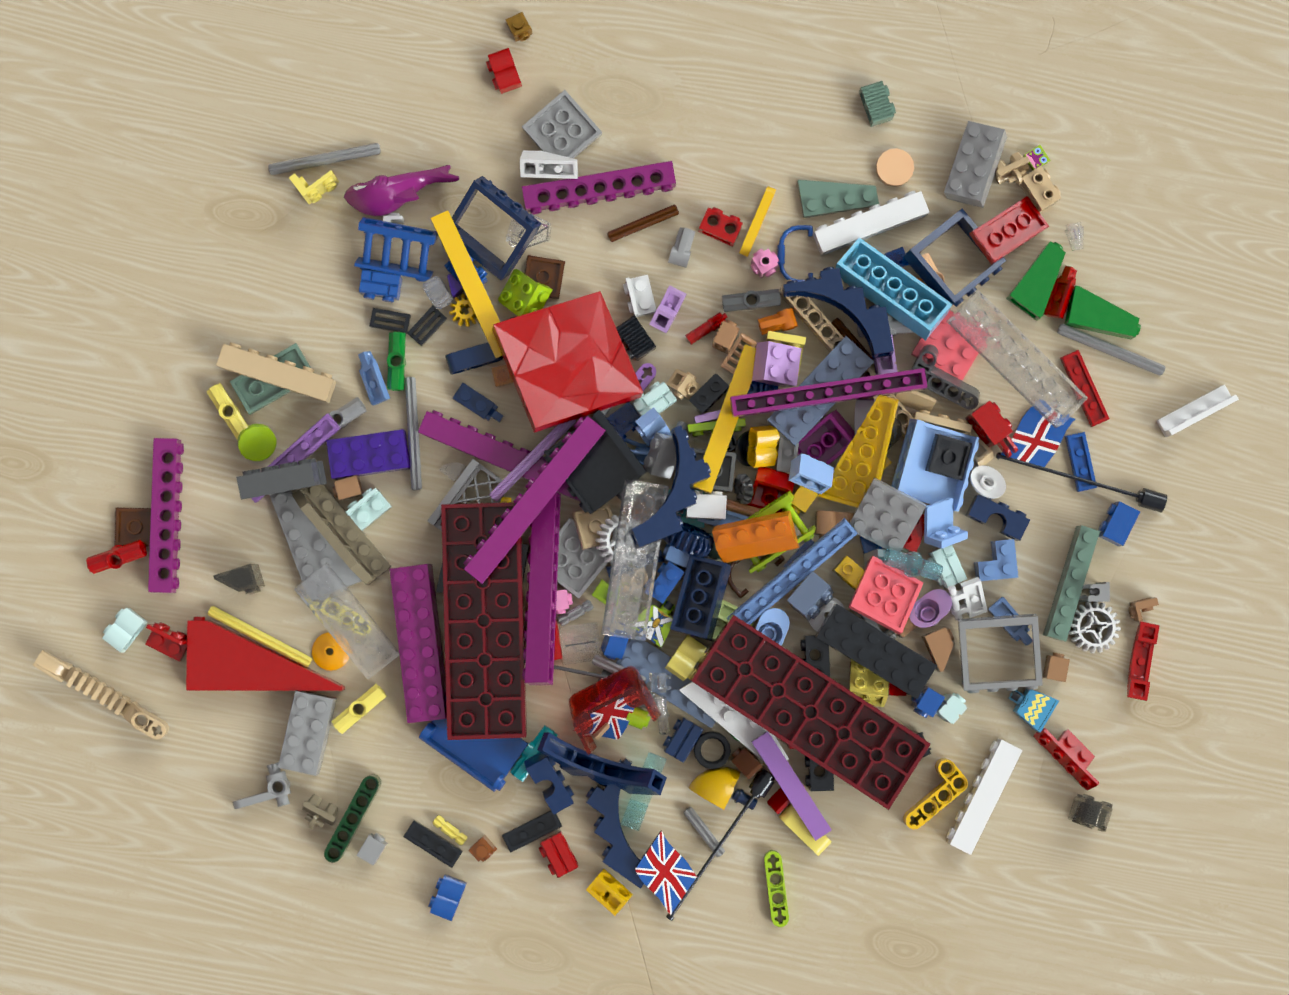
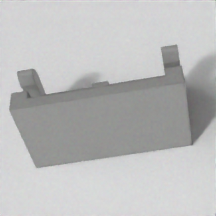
M1096 582V584L1083 585V589L1088 588L1090 590V595L1080 596L1079 602H1110V582Z

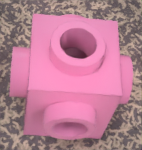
M769 248L765 251L760 249L753 254L754 257L751 260L750 266L755 275L758 274L762 278L776 273L779 259L774 251L770 252ZM766 258L768 264H763L762 260Z

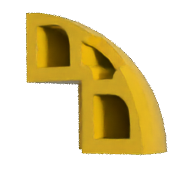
M728 767L709 769L699 774L688 788L724 810L739 779L740 771Z

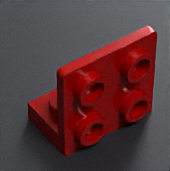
M162 622L147 624L146 628L151 630V633L145 645L179 662L182 661L187 651V635L180 631L169 630L170 626Z

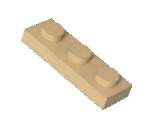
M919 410V412L913 414L914 419L956 432L969 434L972 430V425L968 424V421L964 419L954 421L950 420L949 416L938 414L937 417L930 415L931 412L926 410Z

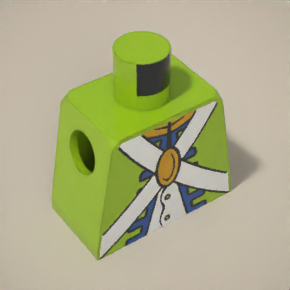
M665 600L660 608L653 604L631 627L661 648L671 630L673 618L669 614L675 605L668 600Z

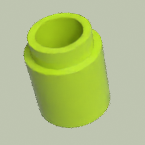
M635 707L633 713L629 712L627 716L628 725L641 730L643 727L647 728L651 718L648 716L649 712Z

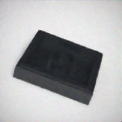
M935 434L925 471L962 481L972 443Z

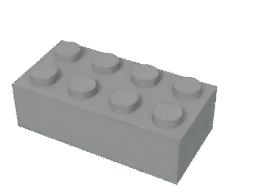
M968 121L944 190L947 199L981 208L984 207L1007 139L1005 129Z
M295 691L278 768L314 776L320 774L337 698L307 691Z

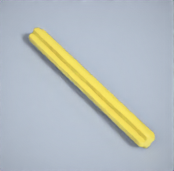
M211 606L208 616L305 667H309L312 658L215 606Z

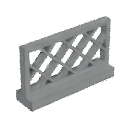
M472 459L430 516L428 522L442 531V504H456L459 502L467 504L466 501L477 500L480 503V499L491 497L490 495L479 497L478 486L489 484L491 493V484L501 483L503 480ZM480 470L487 473L488 482L477 483L476 475ZM490 476L494 478L496 481H491ZM475 486L477 497L466 499L465 490L468 487ZM503 495L498 501H495V502H494V500L491 498V502H492V503H499V502L501 501V499L504 497V495Z

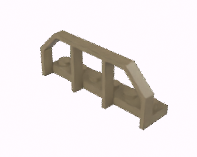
M324 484L306 487L303 490L298 489L292 494L303 513L346 565L365 584L370 585L391 567L365 533L345 513V509ZM305 494L310 498V500L315 504V506L320 510V512L325 516L326 519L321 518L318 515V513L307 501L306 497L304 496ZM331 524L349 546L343 545L327 525ZM351 550L354 551L373 575H370L350 553Z

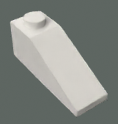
M523 150L520 157L521 177L578 179L577 159L544 151Z

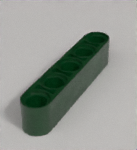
M370 774L362 780L324 851V857L328 862L335 863L344 856L382 783L378 775ZM368 779L375 780L376 787L374 789L368 787ZM359 796L366 798L367 804L365 806H361L358 803ZM350 813L357 816L358 820L356 823L349 821L348 816ZM340 831L347 832V840H342L339 837ZM331 848H336L338 850V857L331 856Z

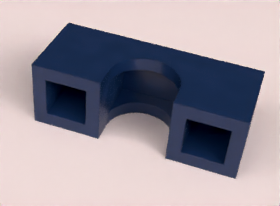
M979 494L974 496L965 516L985 524L990 515L997 514L1003 521V526L999 533L1015 541H1021L1030 522V519L1026 518L1027 515L1019 510L1014 512L1009 509V505L999 501L997 504L991 501V498Z
M541 752L524 761L526 770L535 784L542 780L552 782L551 786L542 791L553 814L574 804L572 798L574 792L570 785L566 786L564 784L565 777L561 770L557 771L555 769V761Z

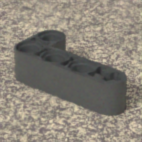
M931 344L924 346L911 370L925 368L927 389L965 409H975L979 403V390L935 367L938 349ZM930 353L933 355V358H926L924 354ZM939 378L941 382L935 383L932 379ZM956 387L958 391L953 392L949 388Z

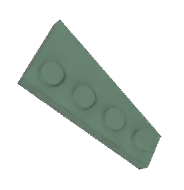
M809 180L797 181L804 218L868 208L879 204L877 189L873 185Z

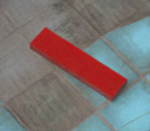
M1079 350L1060 357L1090 426L1093 427L1109 420L1110 418Z

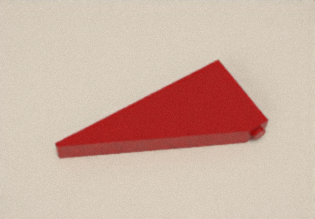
M193 617V620L187 621L186 691L345 690L344 685L216 622L205 620V617Z

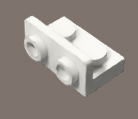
M648 275L631 279L629 277L626 278L623 288L625 295L629 294L631 302H627L629 312L634 313L636 317L655 313L656 306Z

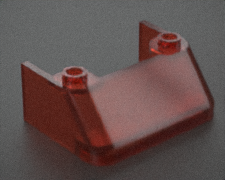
M626 666L574 693L569 698L573 726L588 755L597 748L589 733L593 728L591 713L623 697L626 704L632 708H637L644 704L653 722L660 717L661 713L639 671L635 667Z

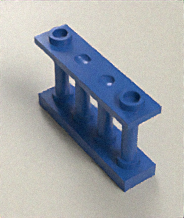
M365 217L361 219L358 230L365 233L363 257H358L355 261V267H360L361 270H376L412 277L421 282L431 279L433 271L426 269L429 246L431 244L434 245L438 239L436 231ZM374 234H380L384 237L381 261L370 259ZM394 237L401 238L403 241L400 265L389 263L391 241ZM412 241L422 244L419 268L408 266L410 243Z

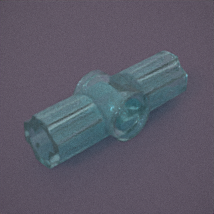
M887 548L883 557L885 565L904 570V574L908 577L922 576L938 581L943 572L941 564L922 559V555L918 552L903 553Z

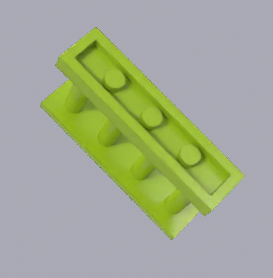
M788 491L747 518L774 514L780 509L783 511L790 510L792 520L801 532L797 536L798 543L803 540L807 542L812 539L816 530L814 525L807 529L791 506V502L794 499L791 491ZM786 551L768 554L762 559L758 557L750 558L753 564L750 566L749 572L753 573L756 571L758 573L767 567L766 564Z

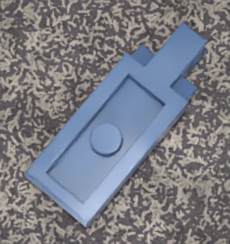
M371 351L358 354L362 364L360 365L361 369L359 372L371 405H378L390 399L378 363Z
M1004 597L998 599L988 608V611L994 617L1019 615ZM1028 625L1002 626L1016 641L1020 639L1025 646L1033 642V639L1027 634L1030 631Z

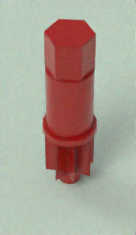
M719 312L685 336L692 345L719 328L721 322L725 321L728 317L726 313L721 314Z

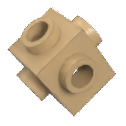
M679 369L675 370L666 383L674 391L673 395L680 400L683 398L689 400L701 387L695 381L697 378L690 372L685 373Z

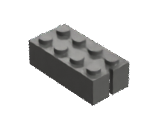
M316 458L300 460L298 464L297 462H290L243 471V476L236 477L241 500L327 484L323 461L316 462Z

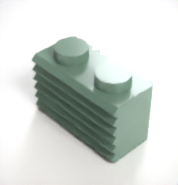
M883 81L860 88L859 94L871 127L891 121L896 113L893 102H889L888 96H890L888 86L883 84Z

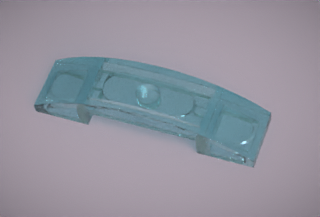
M648 752L642 768H651L662 773L667 759ZM632 794L621 824L639 831L652 795Z

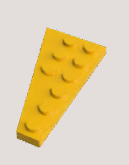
M883 395L877 397L853 440L833 471L832 487L819 494L818 497L858 508L873 479L876 478L881 481L898 399Z

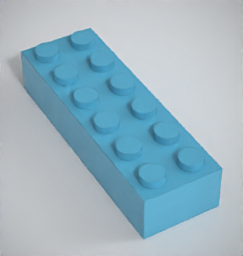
M860 237L836 264L835 269H840L841 279L846 284L857 286V288L863 287L864 297L875 305H880V307L886 306L889 315L925 341L945 318L952 306L951 302Z

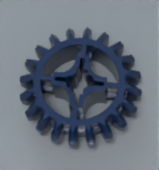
M683 522L682 531L664 538V541L682 552L704 557L709 555V552L712 550L714 538L705 530L700 529V527Z

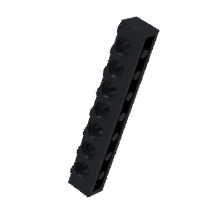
M804 635V639L800 640L801 651H804V659L802 660L830 677L829 645L814 637L815 635ZM813 649H817L820 653L817 660L810 658V652ZM805 756V767H808L809 775H805L806 787H809L811 792L834 791V774L824 768L823 774L816 776L814 769L820 765Z

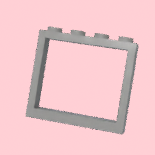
M1036 614L958 619L964 691L978 693L979 690L987 689V692H997L999 688L1015 691L1018 690V687H1026V689L1031 690L1038 689V686H1043L1039 626ZM1032 625L1035 679L969 683L966 629Z

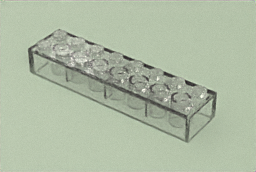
M979 290L973 293L947 320L1054 428L1064 425L1087 400L1088 397Z
M625 480L601 632L603 635L646 641L661 540L636 549L629 531L646 522L658 511L668 496L669 486L637 480Z

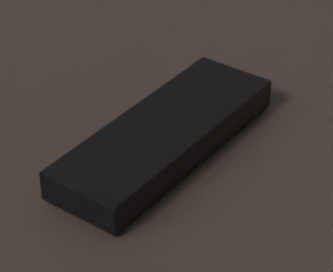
M550 810L502 834V837L511 853L561 828L562 824L557 813L553 814Z
M416 820L412 822L403 836L451 868H453L463 850Z

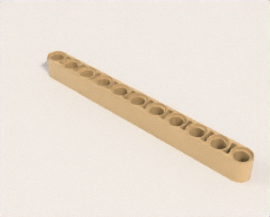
M782 284L780 287L781 297L793 308L794 312L824 347L831 352L834 349V344L840 343L844 337L809 297H784ZM803 300L806 303V307L801 309L797 307L796 302ZM809 315H816L819 321L812 323L809 320ZM822 329L830 330L831 336L824 337L821 333ZM870 367L865 371L868 376L876 375ZM893 394L883 395V396H887V397H890V398L897 399ZM876 396V397H869V398H870V399H877L878 396ZM898 401L893 426L905 438L909 420L914 418ZM898 415H903L906 418L905 424L898 423Z

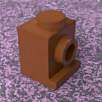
M483 835L468 851L478 862L480 860L484 862L493 855L497 848L486 835Z

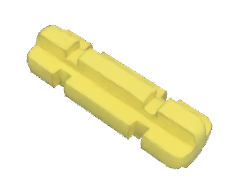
M438 815L434 819L433 825L437 828L440 827L441 831L447 836L455 839V842L459 845H463L467 840V836L459 833L456 827L448 821L445 822V819Z

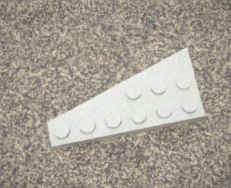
M693 682L679 689L680 692L763 761L751 741L767 732V730ZM769 732L786 760H788L789 758L777 738Z

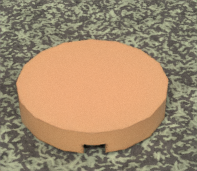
M898 148L883 152L876 165L877 176L880 181L888 186L898 187L904 185L909 181L914 172L913 159L906 151Z

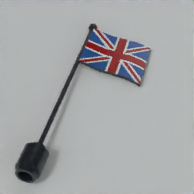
M763 769L757 773L749 785L752 796L697 876L687 861L669 844L662 830L634 868L637 875L669 912L666 916L669 920L673 921L674 914L754 798H765L775 783V778L770 772Z

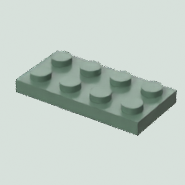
M297 343L274 355L278 358L277 361L284 363L287 360L296 363L295 367L303 369V366L311 368ZM243 375L230 381L249 415L291 392L290 390Z

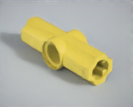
M219 383L209 388L207 394L219 411V415L225 420L236 439H238L240 432L248 428V424L242 417L239 408L233 403L222 384ZM228 407H232L233 413L227 417L225 411Z
M376 683L331 721L333 726L343 734L363 716L367 715L387 695ZM358 703L364 707L362 714H358L355 711V705Z

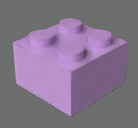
M771 341L757 343L752 381L780 387L797 386L802 348Z

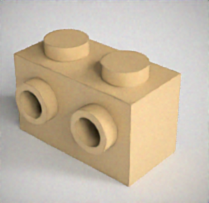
M1042 166L1022 177L1023 183L1020 186L1039 213L1061 199L1059 188L1052 184L1050 174L1046 169L1043 170Z

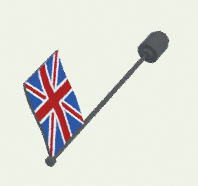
M554 665V669L601 678L590 695L581 720L573 729V731L593 735L605 723H608L610 728L601 737L618 740L628 726L629 721L626 719L629 712L633 713L645 689L651 690L652 682H636Z

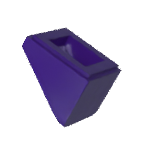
M448 274L447 278L454 299L464 290L461 284L451 274Z

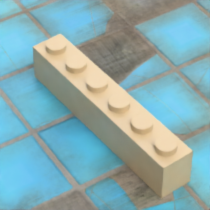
M230 342V345L223 344L216 364L219 368L330 403L336 385L332 375L321 372V375L316 374L314 369L306 366L300 369L295 367L296 363L287 360L282 363L277 361L278 358L267 354L266 357L259 355V351L250 348L248 351L241 349L240 345Z

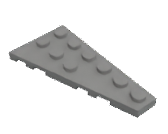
M291 490L269 494L309 601L362 582L303 513L294 500Z

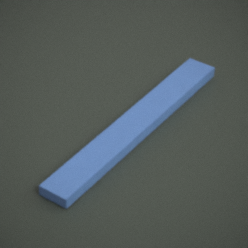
M845 518L732 612L727 617V620L731 615H735L750 625L804 580L812 571L817 569L858 534L857 531Z

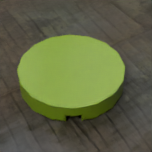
M263 424L249 425L248 428L240 432L237 439V446L241 455L251 461H262L269 458L274 453L277 445V439L273 431Z

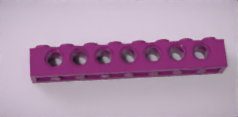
M668 161L580 176L578 179H563L522 186L526 211L534 215L542 213V210L547 209L549 211L560 210V207L564 206L575 208L582 203H587V205L597 204L599 200H605L606 202L617 200L616 197L633 198L635 194L640 193L651 195L657 190L662 192L672 191L676 187L673 163ZM657 175L661 180L658 183H653L650 178ZM637 178L642 181V184L634 186L632 181ZM621 182L624 186L621 189H615L613 184ZM597 185H602L605 189L603 192L598 193L594 188ZM583 188L586 190V193L583 196H578L575 193L576 190ZM564 191L567 193V197L559 199L557 194ZM544 194L549 198L546 202H540L538 200L539 196Z
M154 438L148 583V592L176 593V589H179L177 570L180 568V559L177 556L181 548L178 531H181L179 512L182 511V502L179 501V497L183 490L180 474L183 473L181 455L184 453V444L181 443V440L175 438ZM171 453L173 459L170 463H166L165 457ZM170 472L172 479L167 483L164 477ZM169 491L171 493V499L168 502H166L164 500V494ZM165 511H169L171 514L168 521H165L163 518ZM165 530L170 532V537L167 540H164L162 536ZM165 549L169 551L167 559L162 557V552ZM164 568L169 572L168 577L165 579L161 576V571Z

